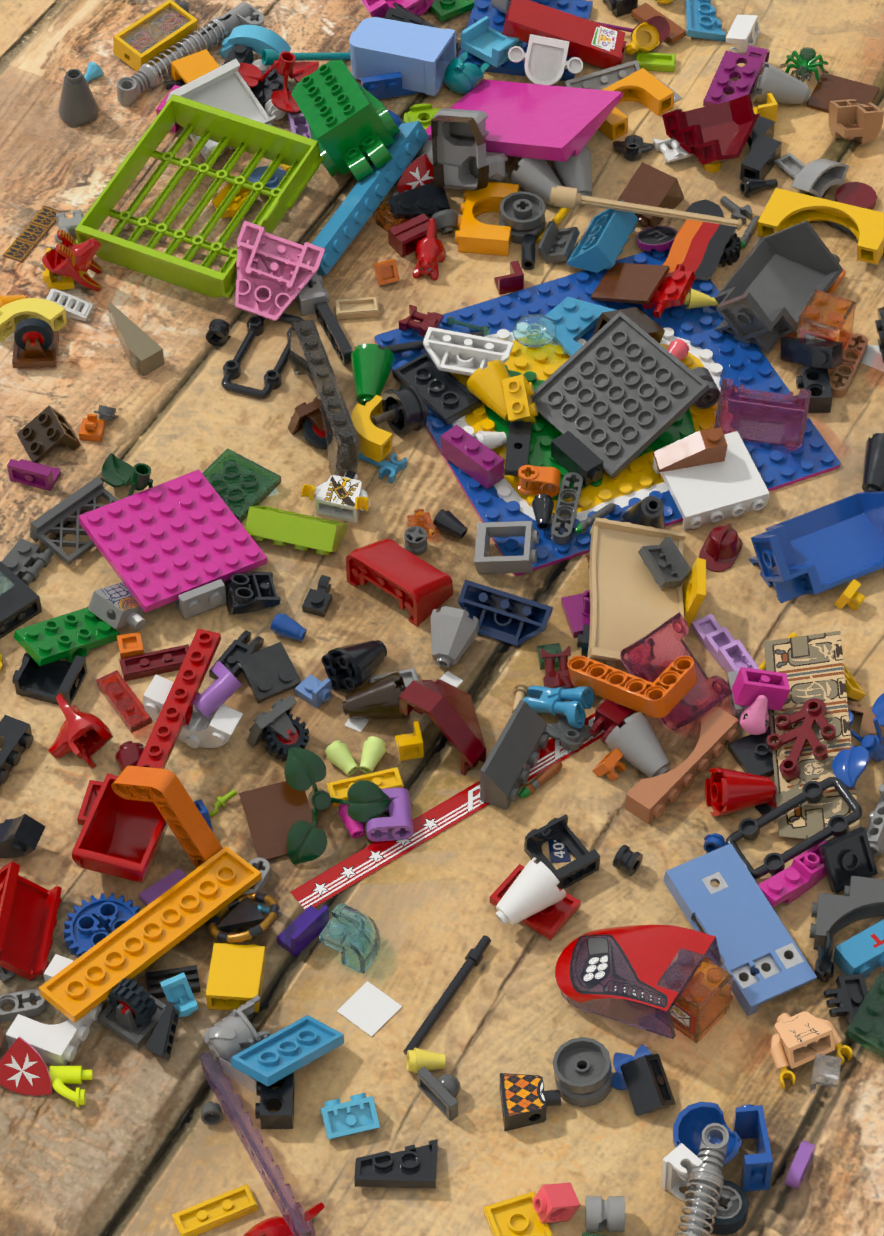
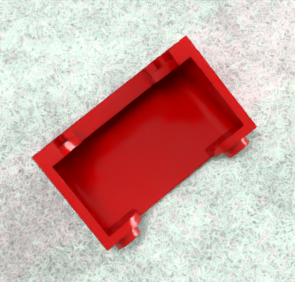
M382 539L355 549L346 556L347 582L355 588L360 583L365 585L367 582H371L399 600V608L401 610L406 608L411 616L408 618V621L417 627L432 614L433 609H438L453 595V581L447 573L436 569L398 545L392 539Z

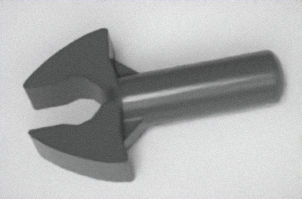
M726 196L720 199V203L733 212L731 219L739 220L740 218L742 224H746V217L752 220V209L749 204L739 207Z

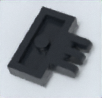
M863 974L838 976L836 979L838 988L828 989L823 992L826 999L832 998L826 1001L827 1007L832 1008L829 1010L830 1017L846 1016L849 1028L874 1025L876 1016Z

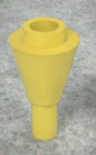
M690 288L683 302L687 309L709 306L718 307L719 305L715 298Z

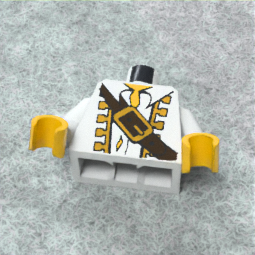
M347 471L344 477L332 475L327 482L317 487L304 484L300 497H308L311 501L315 499L316 514L354 523L358 522L360 510L368 511L371 506L367 491L362 489V482L357 480V474L352 471Z

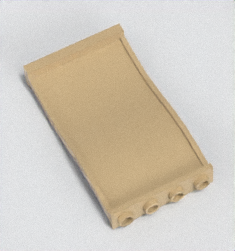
M595 518L590 530V632L587 657L634 676L657 679L677 657L683 656L682 585L679 587L660 588L638 551L642 546L660 545L665 537H671L683 556L686 533L629 522H619L606 518Z

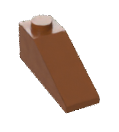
M719 427L698 431L654 451L653 455L659 472L723 462L725 461L728 445L723 430Z

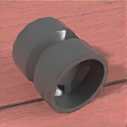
M705 367L692 369L710 387L694 403L695 406L699 409L714 406L719 401L721 393L709 370Z

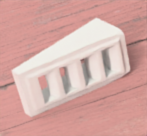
M51 289L46 300L64 307L66 318L87 321L94 307L90 302L56 289Z

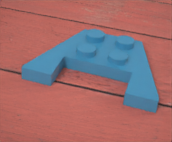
M566 297L540 319V326L554 342H558L561 345L562 351L571 357L583 346L577 341L597 325L601 313L615 311V309Z

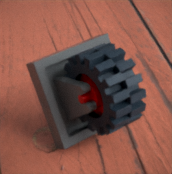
M292 695L288 696L285 700L282 698L278 699L271 706L272 710L268 713L264 711L253 720L255 724L249 729L250 734L246 740L252 748L263 740V742H266L264 745L265 749H270L269 754L272 756L275 753L277 755L275 759L279 760L280 757H283V761L287 760L289 748L305 749L309 741V736H307L309 729H305L306 723L303 721L300 724L301 718L298 716L296 719H292L293 714L291 713L297 703Z
M124 978L109 993L110 1005L98 1016V1022L139 1049L153 1033L166 1004L152 996L149 992H146L143 986L139 987L136 981L132 982L131 979Z

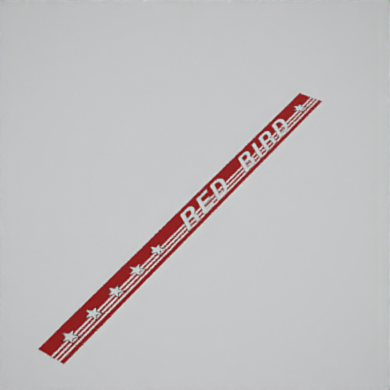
M595 713L585 718L584 725L592 727L595 723ZM602 730L596 737L591 736L583 740V744L575 751L564 749L561 746V742L557 739H549L546 748H541L537 764L531 766L527 782L543 773L551 765L562 762L599 740L605 731ZM480 781L413 819L414 833L410 838L374 842L292 890L290 893L304 910L310 905L314 908L489 805V803L480 800Z

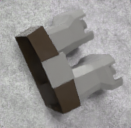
M444 108L434 115V118L431 120L435 186L477 191L486 188L488 181H502L509 175L505 170V162L508 161V157L504 153L486 152V142H484L483 138L489 134V131H486L485 119H488V115L484 111Z

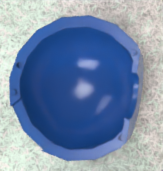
M698 1102L688 1105L678 1114L673 1125L674 1147L676 1148L682 1143L696 1156L699 1153L704 1128L712 1123L723 1125L729 1133L728 1150L723 1166L737 1155L741 1146V1139L736 1131H731L727 1126L723 1116L724 1113L719 1105L712 1102ZM715 1137L708 1140L712 1144H720L722 1142L719 1138Z

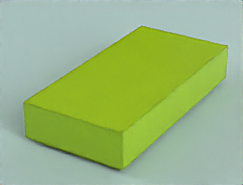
M636 53V60L641 69L644 68L646 71L675 72L676 54Z

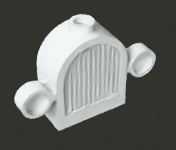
M530 34L527 53H524L523 49L519 46H513L508 51V57L511 62L519 63L525 61V74L532 84L554 86L561 80L564 69H568L572 74H578L583 69V62L578 57H573L566 61L569 41Z

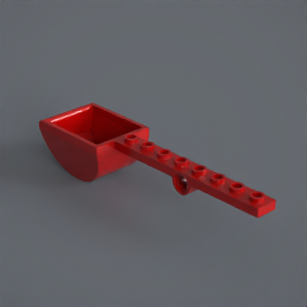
M197 629L137 766L165 769L183 726L187 727L191 721L193 702L221 641L220 633ZM107 773L72 850V859L83 869L144 883L161 846L168 824L154 802L128 800L119 797L112 789V784L118 776Z

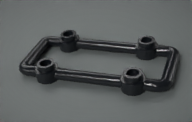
M285 313L277 320L297 326H292L287 331L288 343L274 369L268 370L264 375V388L259 390L231 383L232 380L240 377V364L255 336H259L264 332L263 321L265 318L258 315L251 317L247 322L248 333L234 359L227 361L223 366L224 377L221 382L222 387L230 392L261 399L268 397L272 390L278 389L281 386V373L295 346L301 345L304 342L305 320L301 317Z
M828 777L821 782H807L802 788V793L756 820L753 818L742 820L739 824V830L727 837V845L730 843L733 845L754 879L761 878L768 873L776 875L784 870L786 862L832 835L840 837L848 833L849 825L861 818V806L839 778ZM833 786L852 810V813L845 817L843 815L831 817L828 821V827L782 854L775 852L768 854L764 858V864L753 869L736 845V842L743 838L749 841L755 840L760 833V828L806 801L818 803L823 797V791Z

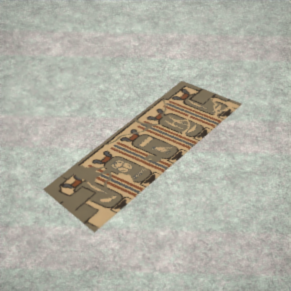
M841 631L764 641L766 671L786 673L790 692L781 711L769 709L771 734L782 735L801 726L804 720L790 725V728L785 731H781L776 727L775 718L780 714L789 716L802 710L803 704L813 698L821 699L825 703L827 710L824 717L836 730L835 739L826 741L822 738L820 727L814 722L812 730L819 742L827 747L828 757L822 761L816 760L811 746L806 741L797 762L800 768V775L792 781L782 778L779 766L784 759L788 758L795 740L782 745L778 750H772L777 807L802 793V788L807 782H821L828 777H836L832 770L835 756L841 750H850L852 746ZM856 784L853 789L846 786L857 801ZM832 786L823 791V797L818 803L806 801L779 817V836L807 839L828 827V821L831 817L835 815H843L845 817L852 813V810ZM859 820L849 825L848 832L860 827ZM832 835L825 839V841H831L837 837Z

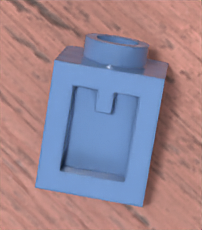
M310 674L295 688V695L317 709L323 702L325 703L330 699L332 695V682L329 678L322 682Z

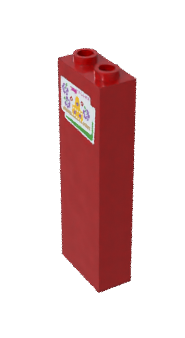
M511 0L502 35L519 38L520 41L526 43L529 42L530 34L569 41L568 57H578L583 62L604 69L622 64L623 52L627 41H624L625 32L530 0Z

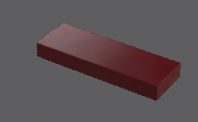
M189 644L120 658L119 662L124 682L179 670L189 649Z

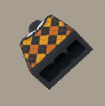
M500 1073L499 1088L504 1131L543 1123L546 1121V1107L561 1106L560 1089L544 1091L542 1076Z

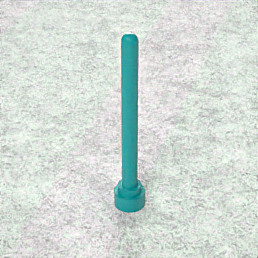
M263 49L261 54L263 65H273L274 60L278 61L280 53L272 49ZM350 52L292 53L295 55V61L350 60Z

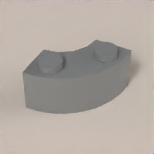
M830 159L814 160L796 174L791 187L803 193L822 198L830 186L843 184L850 166Z

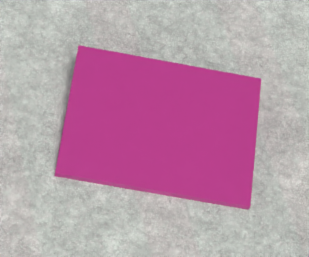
M483 79L450 109L484 111L488 115L485 123L486 131H489V134L483 138L484 142H486V152L504 153L506 156L566 162L570 156H578L623 97V94L618 91ZM430 125V126L425 130V131L427 132V134L429 135V138H428L427 140H432L431 125Z

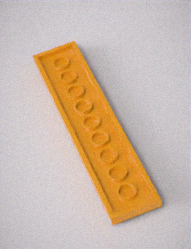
M227 846L41 985L39 987V995L73 1023H76L107 999L109 993L124 978L133 979L262 879L261 872Z

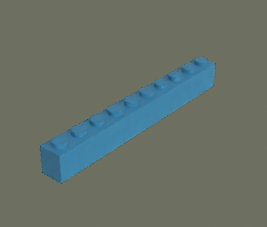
M419 121L402 123L399 126L400 132L392 137L394 142L387 146L393 159L379 169L372 162L371 167L374 172L357 182L311 243L325 249L319 269L316 272L317 275L325 276L330 272L429 138V135Z

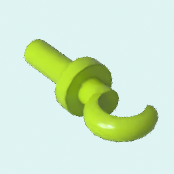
M233 789L222 798L218 796L216 798L217 801L213 804L215 809L213 812H209V816L216 815L218 807L224 808L226 806L225 803L237 795V792Z

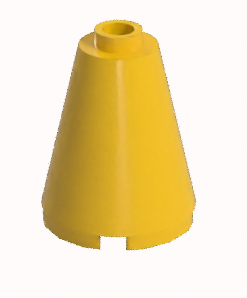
M501 360L489 361L486 363L488 367L483 370L479 367L469 377L467 381L468 390L505 421H509L502 380L510 378Z

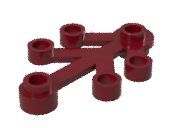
M813 698L807 700L803 704L802 710L789 716L786 714L778 715L775 718L777 729L781 731L789 729L790 725L804 721L801 726L782 735L773 733L767 737V744L771 750H778L782 745L795 740L788 758L784 759L779 766L782 778L787 781L795 780L800 775V768L797 762L806 741L811 746L816 760L822 761L828 757L827 747L819 742L812 730L813 724L816 722L821 729V735L824 740L832 741L836 737L835 727L829 724L824 717L827 709L821 699Z

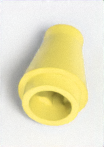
M419 1048L408 1050L406 1056L407 1071H413V1074H417V1071L424 1066L429 1071L444 1070L445 1054Z

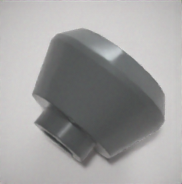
M454 209L439 211L431 217L435 220L437 231L442 232L443 235L454 232V228L457 227L458 213Z

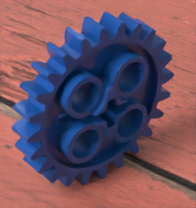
M101 893L98 900L91 895V902L89 903L81 900L82 907L74 905V913H68V921H64L65 930H63L66 947H69L71 955L76 954V957L79 958L108 936V933H112L140 911V907H134L133 900L125 903L123 895L116 900L114 893L109 898H105L104 893Z

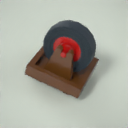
M28 318L20 321L16 325L14 332L13 368L57 367L59 331H53L51 326L41 319Z
M333 391L326 395L325 393L319 394L308 404L304 402L298 405L288 425V430L292 435L303 430L305 440L317 449L325 450L332 448L339 442L342 436L343 425L337 415L331 412L337 400Z

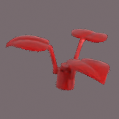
M283 51L280 53L278 61L274 60L273 65L263 76L258 67L248 63H239L238 72L249 88H254L258 85V81H263L276 67L278 74L284 76L283 91L276 90L271 94V102L279 110L288 113H299L301 110L291 95L292 91H287L288 76L291 79L294 78L295 82L298 83L305 76L318 70L319 62H295L294 54Z

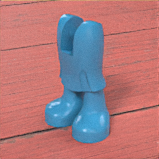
M529 686L527 690L529 697H525L522 700L535 713H549L554 716L562 714L567 717L570 726L582 728L586 717L584 709H591L593 706L594 691L591 687L583 686L564 689L563 687Z

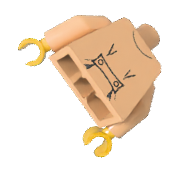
M804 1011L792 1017L788 1013H783L777 1018V1023L774 1026L775 1034L771 1038L770 1052L776 1069H780L781 1072L779 1078L781 1089H785L783 1081L785 1078L791 1080L793 1087L795 1084V1074L787 1069L788 1066L793 1069L835 1049L837 1052L834 1059L838 1065H843L845 1061L841 1054L845 1055L850 1061L853 1054L852 1049L847 1045L841 1044L843 1040L829 1020L814 1017Z

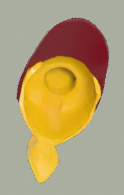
M654 16L639 23L631 33V42L625 46V53L633 55L637 51L652 52L670 33L668 21L662 16Z

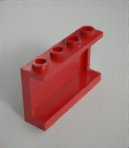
M11 861L0 869V966L32 981L40 974H44L49 965L47 959L53 945L52 935L57 925L56 915L62 901L60 897L62 888L57 885L53 889L47 890L18 875L20 865Z

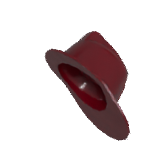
M727 523L726 526L713 528L700 550L699 558L706 560V569L709 571L721 572L729 569L735 563L742 549V540L732 528L731 523Z

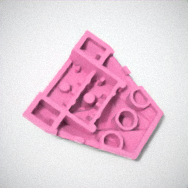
M244 220L237 239L235 307L276 322L318 271L325 249L307 242L301 245L265 232V227Z

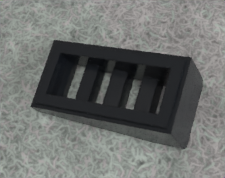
M170 1001L167 1003L145 1046V1049L169 1061L181 1009Z

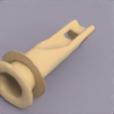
M518 684L514 687L513 694L515 695L512 714L519 701L528 697V687Z

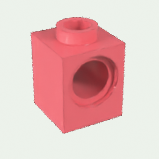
M571 1183L544 1184L532 1200L541 1223L570 1221L580 1207Z

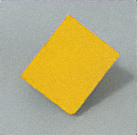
M767 93L766 104L753 107L754 114H760L759 116L776 123L778 104L773 94Z
M415 721L413 722V733L395 736L400 761L424 757L423 739L419 722Z

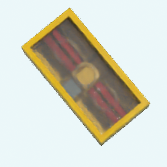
M168 0L113 36V54L138 72L143 64H148L149 60L153 61L154 57H159L160 53H165L166 49L170 50L172 45L176 46V43L181 42V39H187L188 34L192 35L193 31H197L198 20L175 2Z

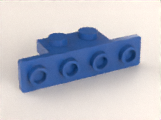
M400 72L361 78V86L377 99L421 93L402 89V76Z

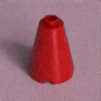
M713 767L708 771V773L712 772L711 777L705 780L707 806H712L714 812L710 813L714 817L725 816L771 802L776 795L775 783L765 776Z

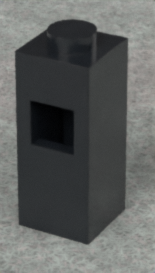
M570 431L551 441V457L569 473L575 472L580 474L585 487L599 481L603 477L604 461Z

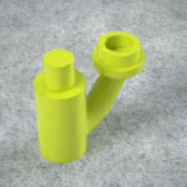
M50 1066L49 1074L54 1090L61 1096L75 1102L76 1108L86 1105L85 1089L77 1087L75 1092L64 1084H82L83 1080H93V1070H83V1066Z

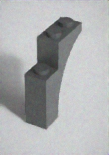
M851 876L850 886L845 885L844 896L819 893L818 903H812L811 917L816 918V923H811L809 935V938L814 939L813 949H818L819 946L826 947V931H830L834 936L838 931L851 923L866 918L884 916V879Z

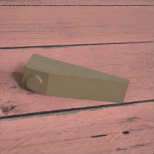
M112 303L108 304L110 322L132 369L145 376L164 365L163 348Z

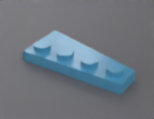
M685 0L686 36L725 42L726 33L721 29V21L716 17V9L711 5V0Z

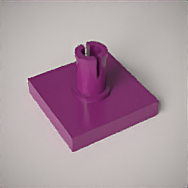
M586 590L582 594L561 598V605L573 638H577L578 634H583L584 625H590V590Z

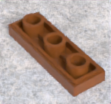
M647 3L642 4L631 12V16L640 23L654 16L664 17L670 25V33L665 39L670 44L686 36L685 29Z

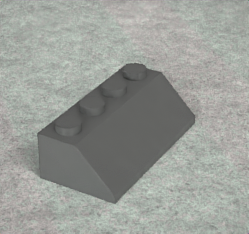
M519 701L480 770V800L505 810L508 809L511 802L517 800L521 784L527 782L531 766L537 764L541 748H546L549 740L547 724L525 701Z

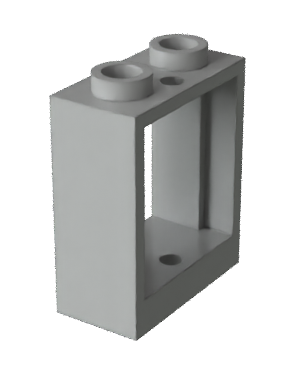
M532 521L478 523L474 558L478 574L533 572V563H537L535 544L539 542L538 530L534 529ZM525 536L524 556L489 557L490 537Z

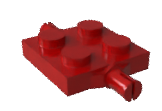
M677 264L674 272L668 273L650 302L642 304L644 309H655L653 312L655 318H661L666 308L683 304L696 278L693 271L683 272L685 270L683 264Z

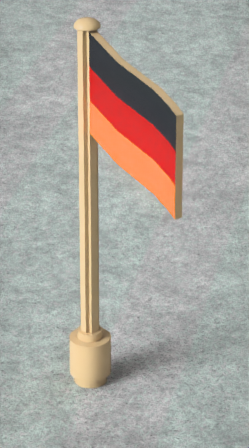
M559 185L551 189L549 203L554 204L555 207L574 209L575 205L579 206L580 204L685 221L677 233L663 265L669 266L670 270L668 273H672L677 264H683L685 266L683 272L693 271L695 279L708 281L718 267L726 244L735 230L739 231L742 228V220L740 218L736 220L584 196L581 193H577V188Z

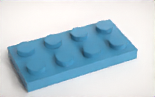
M307 1015L232 1056L231 1066L260 1083L270 1086L344 1044V1034Z

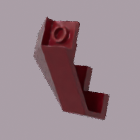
M750 94L731 101L682 112V109L673 110L663 114L662 117L666 135L671 139H676L680 143L679 146L689 154H694L702 165H708L739 158L760 114H754Z
M441 679L436 680V682L432 680H423L422 682L413 680L399 696V712L408 716L414 709L415 712L421 715L423 713L428 714L460 753L461 774L466 775L471 768L474 769L479 760L485 763L486 746L471 695Z

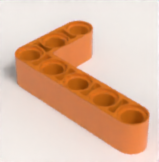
M581 655L572 657L567 663L573 686L591 687L595 695L642 712L653 718L666 716L697 683L695 663L690 656L677 657L653 683Z
M126 766L113 782V791L123 799L154 802L196 868L223 849L179 778L170 770Z

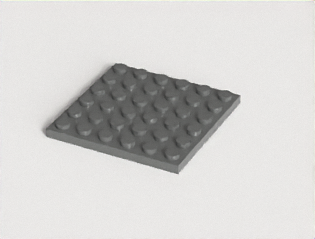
M619 311L534 391V395H531L532 403H535L537 406L538 414L561 435L570 431L604 461L603 472L611 479H614L700 399L710 387L708 383L624 313Z

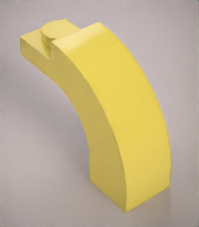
M40 298L20 299L0 308V342L15 331V327L20 321L28 318L46 321L53 331H59L67 324L65 308L55 302Z

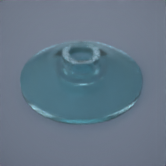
M534 314L522 317L513 327L515 340L527 347L544 346L550 343L556 335L554 322L543 315Z

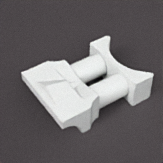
M653 139V148L655 151L663 153L664 164L691 156V154L679 146L680 144L676 139Z

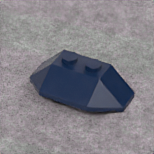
M466 579L458 599L460 607L469 613L468 617L473 620V616L479 619L478 634L515 646H520L545 631L553 610L551 606Z

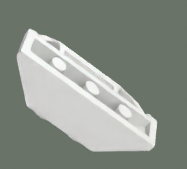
M428 327L423 340V346L438 370L471 376L479 367L482 370L488 367L486 363L489 361L501 360L503 363L508 361L513 348V342Z

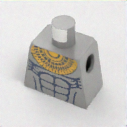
M123 582L93 592L88 610L111 627L120 629L130 625L136 631L144 627L146 620L141 617L143 609Z

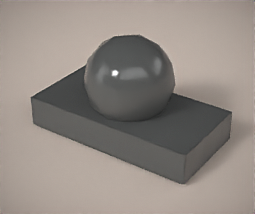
M425 1066L417 1071L418 1087L448 1120L452 1121L458 1116V1102L455 1097L461 1089L458 1078L453 1074H443L436 1079Z

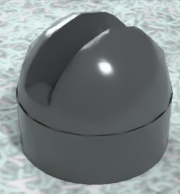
M209 1101L203 1105L201 1119L205 1124L215 1125L222 1121L223 1114L220 1104Z

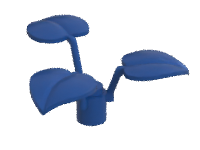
M884 693L877 698L872 707V712L876 716L873 722L877 736L867 735L862 738L850 729L851 735L861 742L862 746H851L850 750H841L833 760L832 770L834 775L849 788H854L857 779L867 767L870 759L875 762L884 760V737L879 726L880 724L884 727ZM848 710L849 723L851 725L854 721V715Z

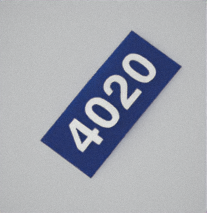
M556 840L548 841L551 863L571 862L570 852L561 842Z

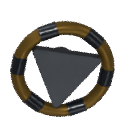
M258 892L241 895L210 919L208 925L209 932L213 938L225 943H237L253 939L263 934L275 923L280 911L279 904L269 894ZM252 902L269 905L270 909L266 919ZM231 911V912L220 922L221 918H222L227 912ZM235 929H238L239 933H227Z

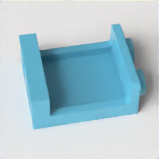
M485 16L462 31L460 48L497 68L509 60V49L513 46L522 48L523 41H520L519 38L507 37L489 26L490 17Z

